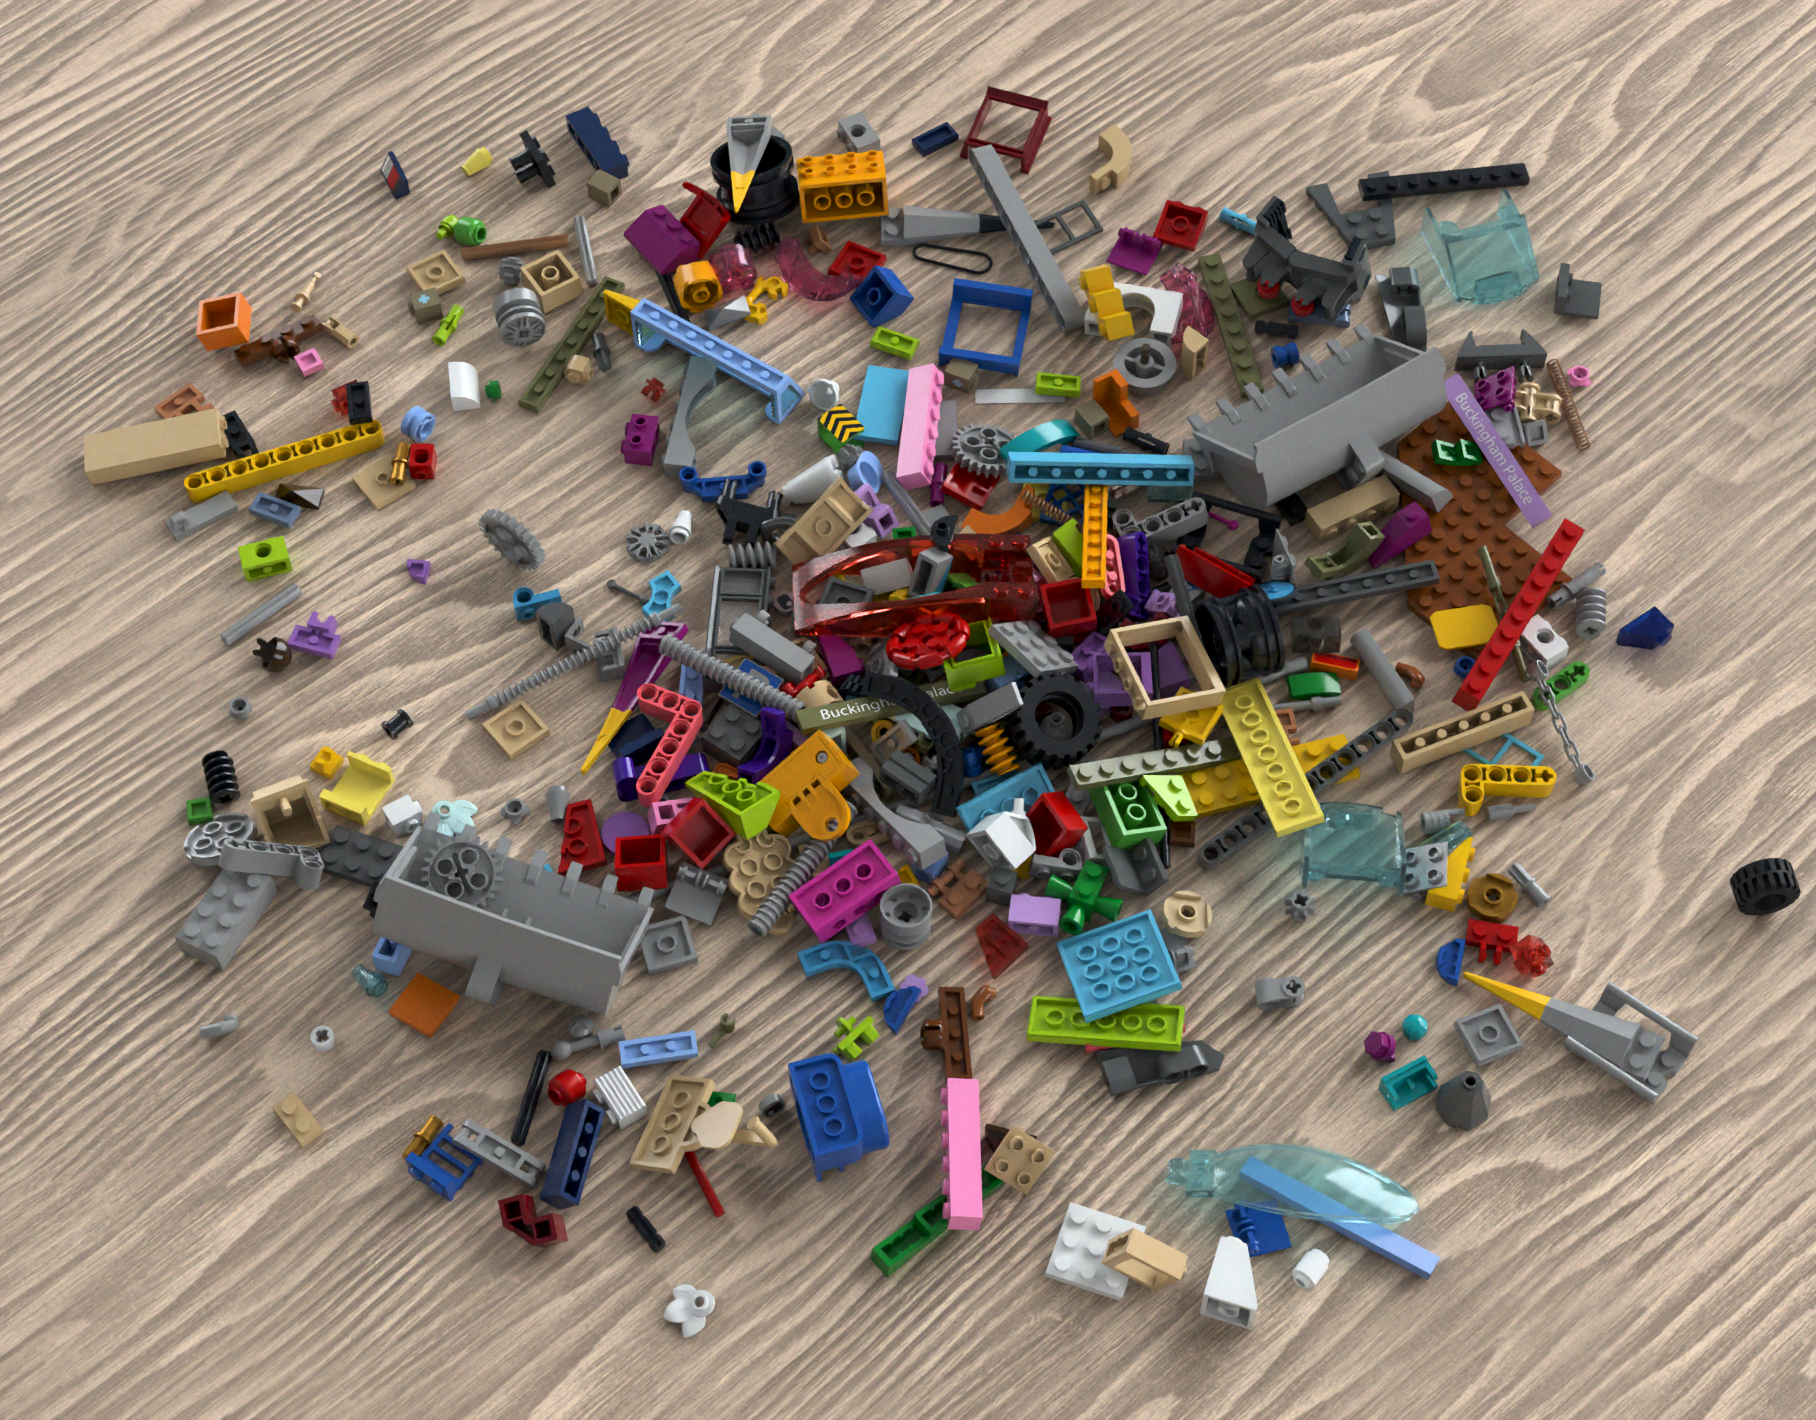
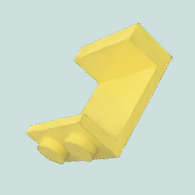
M349 751L347 753L350 763L349 767L332 792L323 789L319 798L323 809L366 826L395 780L392 770L387 764L372 761L362 753L356 754Z

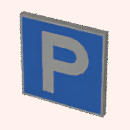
M745 658L737 668L742 673L745 672L748 676L751 675L755 679H759L761 683L765 682L767 686H773L774 689H780L785 682L784 679L748 658ZM724 686L718 693L719 697L756 719L761 714L760 709L766 707V705H761L760 701L755 702L753 699L747 698V695L743 696L740 692L737 693L734 689H729L728 686Z

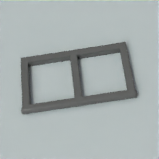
M1081 200L1034 222L1038 227L1056 218L1069 237V241L1049 249L1052 255L1103 231V227L1085 200ZM1082 207L1096 228L1075 238L1061 215Z

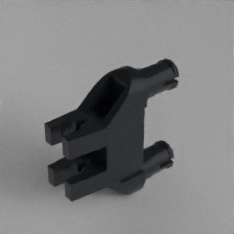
M725 479L722 493L715 500L716 510L726 527L722 544H732L735 531L747 534L744 550L747 543H750L754 549L757 536L761 535V523L772 518L781 517L779 508L783 494L778 492L776 499H774L776 491L772 490L768 494L765 508L734 500L739 483L733 480L730 488L731 479Z

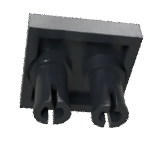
M527 130L520 133L519 135L525 150L509 158L519 182L523 184V182L538 175L541 176L548 188L556 185L552 177L555 175V172L550 163H548L550 160L545 151L539 149L541 146L536 137H531Z

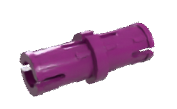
M936 463L933 466L934 474L931 485H929L931 489L929 504L931 507L940 504L944 506L945 492L940 489L946 480L948 466L944 463Z

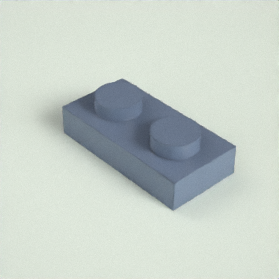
M262 492L258 493L248 508L251 515L289 529L301 513L300 506Z

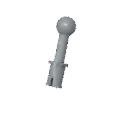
M622 1025L602 1031L596 1029L597 1035L570 1043L565 1040H558L552 1045L551 1053L557 1060H566L575 1051L600 1045L601 1049H604L606 1045L625 1041Z

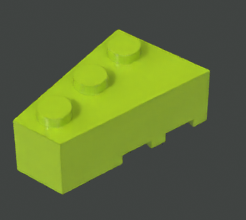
M1072 518L1053 532L1052 539L1074 571L1075 576L1073 577H1082L1083 535L1075 527L1078 524L1077 521ZM1097 588L1100 594V600L1102 601L1105 598L1102 596L1100 589Z

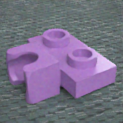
M314 611L307 622L308 627L295 626L288 644L293 650L333 660L341 643L340 635L335 634L337 621L334 616L330 615L325 622L320 623V620L317 618L318 613Z

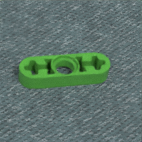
M1580 661L1573 662L1546 681V685L1551 687L1555 696V705L1587 682L1590 669L1585 663ZM1574 672H1575V673L1581 672V673H1582V676H1581L1580 674H1577L1576 676L1573 677V674H1574ZM1556 682H1563L1567 689L1559 690L1554 684ZM1537 687L1531 699L1532 705L1541 711L1548 710L1549 708L1543 703V700L1539 699L1540 687ZM1548 691L1543 692L1544 696H1547L1549 693Z

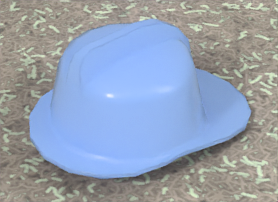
M864 451L856 464L847 472L850 483L849 488L853 492L864 483L871 484L875 494L879 491L883 482L881 474L884 470L879 459L872 452Z

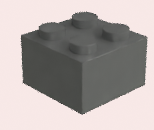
M730 703L702 734L703 752L720 763H727L737 768L751 760L757 753L762 739L761 721Z

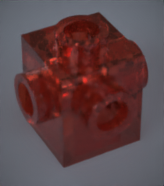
M1527 935L1509 947L1515 959L1514 965L1521 974L1539 977L1546 973L1547 968L1554 965L1550 956L1551 950L1540 937Z

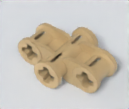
M1533 382L1523 383L1520 389L1516 390L1514 403L1518 410L1521 426L1525 423V420H1528V423L1543 419L1546 420L1547 424H1555L1560 421L1559 407L1562 405V398L1559 395L1540 393L1539 385Z

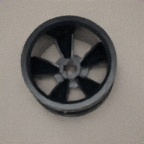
M774 135L770 136L737 213L734 210L728 142L713 152L710 158L712 176L714 181L720 186L716 196L731 215L730 222L742 225L770 223L790 214L799 204L798 182L791 174L794 168L792 148L783 138Z

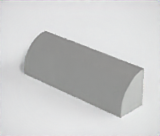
M1379 449L1385 460V466L1376 475L1377 477L1385 474L1395 488L1437 513L1453 498L1452 493L1446 488Z

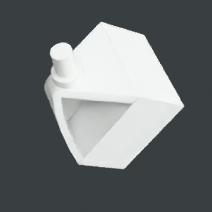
M1014 798V811H1011V813L1005 811L986 816L965 835L992 869L993 866L1007 870L1016 869L1036 850L1034 832L1030 820L1026 817V812L1023 811V798Z

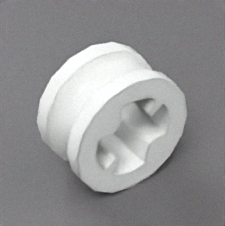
M325 1025L318 1026L311 1033V1041L316 1050L324 1052L334 1046L335 1036L330 1027ZM327 1035L328 1040L325 1042L322 1040V1043H320L318 1037Z

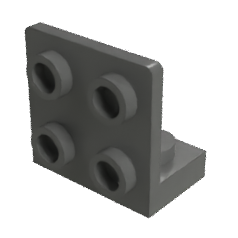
M1561 263L1556 283L1554 314L1598 319L1602 284L1573 279V273H1569L1570 264Z
M1143 839L1129 851L1106 844L1101 847L1104 861L1112 873L1113 883L1119 889L1149 896L1169 881L1152 839Z

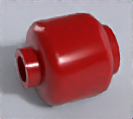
M566 1069L550 1079L547 1093L555 1105L566 1107L567 1104L577 1102L585 1096V1085L587 1082L580 1072Z

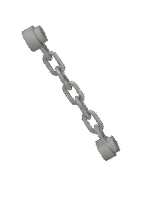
M1537 660L1529 665L1527 673L1533 681L1537 680L1543 703L1552 714L1551 720L1554 728L1563 739L1565 753L1569 761L1574 764L1575 771L1572 773L1574 780L1579 785H1586L1595 779L1594 772L1588 764H1581L1579 750L1575 742L1570 739L1567 732V723L1562 713L1558 712L1551 687L1546 685L1544 678L1549 676V671L1541 660ZM1548 691L1551 699L1546 700L1543 692ZM1555 719H1561L1564 727L1560 726L1558 728ZM1573 746L1576 755H1570L1567 747Z

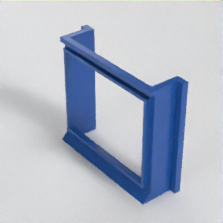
M954 278L952 301L943 344L939 349L938 367L949 364L952 358L976 363L978 364V369L1015 374V377H1018L1031 311L1033 290ZM963 303L1021 311L1012 357L953 348Z

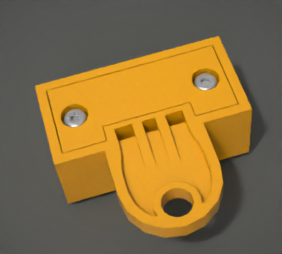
M821 730L815 732L759 781L780 791L781 796L769 825L774 831L786 838L801 826L806 833L816 840L823 842L834 841L844 834L851 820L850 808L839 792L857 778L860 773L836 742ZM836 819L838 821L837 829L829 832V822Z

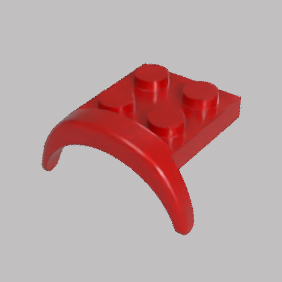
M685 181L682 186L697 196L679 222L700 243L697 258L702 259L730 221L731 215L726 207L709 192Z

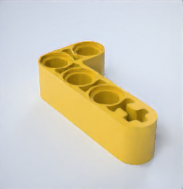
M1467 764L1461 769L1457 784L1458 807H1464V815L1475 816L1481 809L1484 796L1548 797L1551 795L1556 782V772L1546 766Z

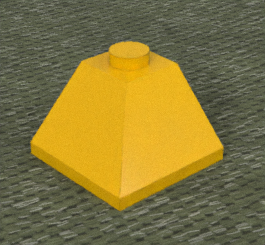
M604 290L603 297L607 321L633 336L630 312L640 300ZM637 321L640 338L649 327Z

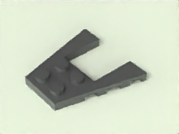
M1389 171L1368 174L1367 178L1389 176ZM1327 183L1306 187V195L1312 197L1315 201V206L1319 211L1322 210L1325 213L1327 221L1338 229V234L1348 246H1351L1350 243L1353 241V237L1366 241L1367 250L1395 244L1396 235L1392 198L1376 200L1378 207L1340 214Z

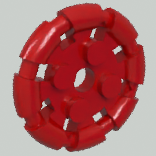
M933 612L913 618V622L909 624L905 622L890 635V640L886 644L887 657L894 665L907 670H914L915 668L923 670L943 664L944 660L956 657L966 647V642L970 639V627L967 621L954 613L942 612L941 615H936Z

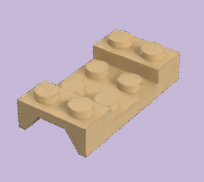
M838 477L794 525L789 527L774 543L806 577H809L874 511L848 487L841 477Z

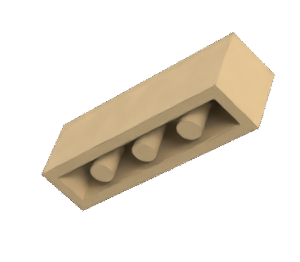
M1384 474L1307 509L1304 523L1319 543L1325 540H1332L1342 532L1351 531L1357 523L1373 521L1379 515L1394 511L1398 507L1400 493Z

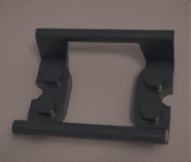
M1193 491L1191 498L1198 497L1203 499L1208 513L1212 506L1258 519L1260 532L1251 541L1244 564H1238L1221 558L1218 559L1249 575L1256 583H1261L1268 565L1264 558L1272 556L1275 531L1277 528L1280 530L1283 516L1262 510L1259 511L1252 507ZM1207 524L1187 533L1184 537H1178L1176 545L1172 544L1171 555L1176 554L1179 545L1182 544L1194 551L1195 547L1200 549L1206 535Z

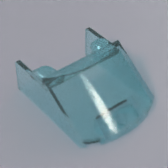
M1507 189L1501 191L1497 209L1498 220L1459 230L1458 226L1451 221L1437 222L1430 208L1424 209L1421 233L1456 302H1462V299L1474 301V304L1501 302L1526 292L1529 286L1538 282L1539 272L1525 214L1520 215Z
M1320 803L1325 822L1301 830L1299 871L1301 889H1306L1307 880L1319 881L1321 878L1379 882L1384 887L1396 886L1397 896L1403 897L1407 858L1402 813L1396 811V816L1383 813V807L1360 803Z

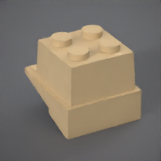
M300 775L252 792L254 798L250 799L266 842L312 848L330 843L307 778L302 780Z

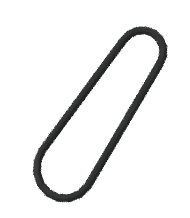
M925 243L918 244L913 249V256L920 261L973 274L988 272L993 263L988 254L979 251ZM919 247H930L982 255L989 260V266L985 270L975 271L919 257L916 255V250Z

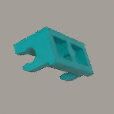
M1424 1055L1382 1077L1378 1089L1392 1110L1396 1111L1436 1090L1438 1085L1435 1080L1438 1079V1076Z

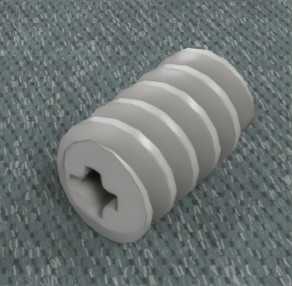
M766 541L764 548L761 547L759 542H756L755 549L752 548L750 543H747L745 550H743L742 545L739 543L735 551L731 544L728 545L730 567L740 568L742 566V568H749V566H752V568H758L761 565L762 569H767L768 564H770L772 570H776L775 545L771 548L768 541Z
M1586 587L1578 590L1576 595L1575 633L1579 637L1596 639L1600 636V632L1606 629L1605 598L1607 594L1605 590L1597 587Z

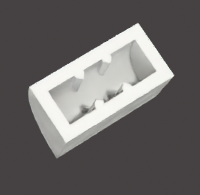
M448 362L453 410L461 411L481 408L477 370L465 362Z
M907 558L860 570L865 587L873 589L875 595L908 587L913 575Z

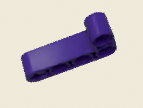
M1138 531L1120 536L1117 539L1124 575L1125 594L1134 604V608L1120 621L1121 623H1123L1125 618L1136 623L1148 620L1151 616L1144 609L1150 598L1148 542L1144 533Z
M694 753L685 755L664 793L687 788L685 786L686 781L703 771L710 772L705 754ZM621 757L614 760L611 767L619 800L622 802L638 800L636 783L646 765L634 767L633 760L629 757Z

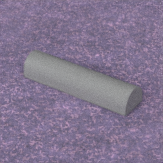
M1363 628L1351 637L1350 643L1395 710L1406 708L1413 712L1415 705L1414 697L1368 629Z

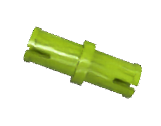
M453 304L446 317L441 319L440 327L432 337L435 344L444 346L450 334L455 332L457 323L465 312L461 306Z

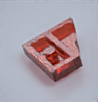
M994 913L975 928L977 939L994 980L1029 949V944Z

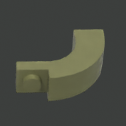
M1371 521L1357 523L1339 546L1325 554L1309 556L1304 564L1309 568L1311 574L1318 579L1324 578L1327 581L1345 577L1360 567L1376 551L1385 536Z

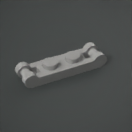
M470 1119L465 1120L462 1125V1131L453 1138V1144L518 1180L525 1187L532 1189L537 1182L536 1177L538 1174L543 1173L546 1165ZM471 1134L478 1136L475 1142L469 1140ZM524 1164L530 1167L527 1173L520 1170Z

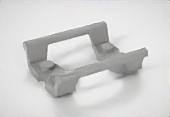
M1609 982L1592 1010L1615 1016L1617 1011L1624 1004H1627L1671 1032L1668 1049L1659 1052L1645 1082H1639L1570 1036L1566 1038L1563 1044L1565 1048L1581 1058L1584 1057L1654 1105L1668 1085L1665 1077H1675L1699 1038L1614 983Z

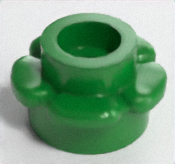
M489 380L488 385H485L487 398H492L493 402H495V399L502 398L500 384L498 380Z

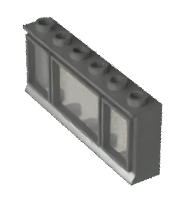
M714 566L705 653L710 654V657L714 656L717 660L728 663L729 667L734 666L735 669L740 666L745 658L762 667L767 666L729 641L731 633L729 628L731 623L736 618L740 619L745 612L756 618L761 610L769 613V609H773L774 595H770L771 590H775L776 578L771 576V567L759 569ZM772 614L767 619L769 622L767 627L769 628L772 626ZM702 674L703 692L719 693L724 687L722 683H717L715 679L712 680L709 676L706 677Z

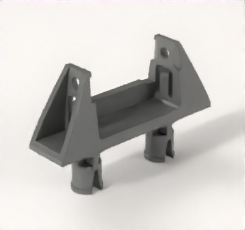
M1524 329L1521 330L1520 334L1521 345L1476 346L1473 339V331H1470L1457 355L1454 371L1473 370L1474 383L1479 381V377L1481 379L1488 377L1486 370H1502L1514 366V369H1518L1519 382L1521 384L1523 383L1524 376L1527 382H1532L1533 375L1531 369L1544 368L1547 352Z

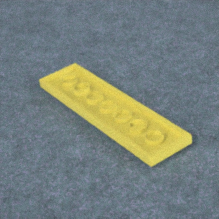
M1257 677L1225 688L1226 692L1220 705L1224 706L1222 716L1277 838L1325 822L1321 808L1260 678Z

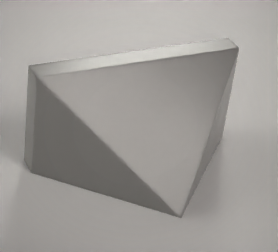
M744 295L703 311L710 330L751 315Z

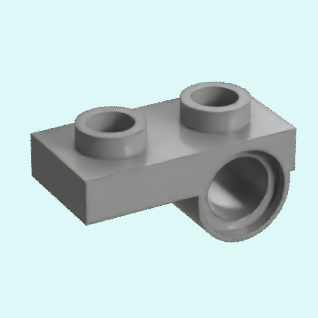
M1072 848L1062 850L1058 858L1034 854L1028 866V875L1036 876L1040 879L1051 878L1052 875H1055L1066 883L1076 882L1082 870L1081 856L1078 851Z

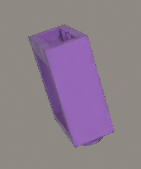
M1150 652L1127 653L1134 669L1140 671V681L1150 701H1152L1153 688ZM1092 653V662H1087V677H1092V683H1088V692L1092 690L1096 695L1093 698L1095 703L1099 702L1101 707L1133 706L1129 693L1125 690L1100 691L1099 671H1115L1114 663L1107 653Z

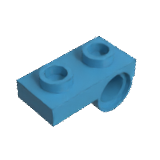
M521 587L513 593V605L517 621L536 617V611L546 604L553 602L562 603L559 589L534 595L530 588Z

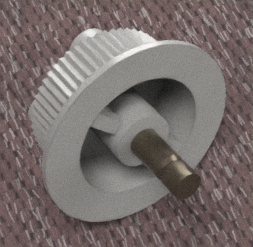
M1137 338L1124 343L1118 348L1114 355L1113 367L1114 370L1117 369L1129 384L1128 391L1142 396H1154L1160 389L1164 388L1165 384L1174 375L1176 358L1172 350L1164 343L1150 338Z

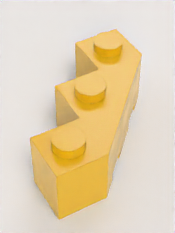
M1104 264L1080 271L1081 277H1078L1081 290H1084L1091 314H1094L1098 323L1100 336L1107 341H1112L1134 335L1130 312L1124 309L1120 289L1114 286L1110 266Z

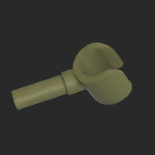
M727 1013L721 1016L720 1028L708 1044L711 1048L715 1047L725 1033H732L735 1029V1018L731 1023H726L728 1019Z

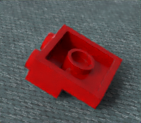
M1167 200L1153 238L1157 237L1163 244L1195 252L1199 238L1202 237L1208 222V211L1198 206L1184 205L1180 201Z

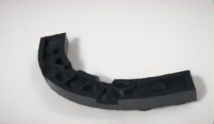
M867 671L862 695L893 702L914 714L922 722L921 724L927 731L931 741L934 742L937 751V783L930 812L956 818L957 811L955 808L959 806L964 781V763L960 741L951 720L942 707L916 685L893 676Z

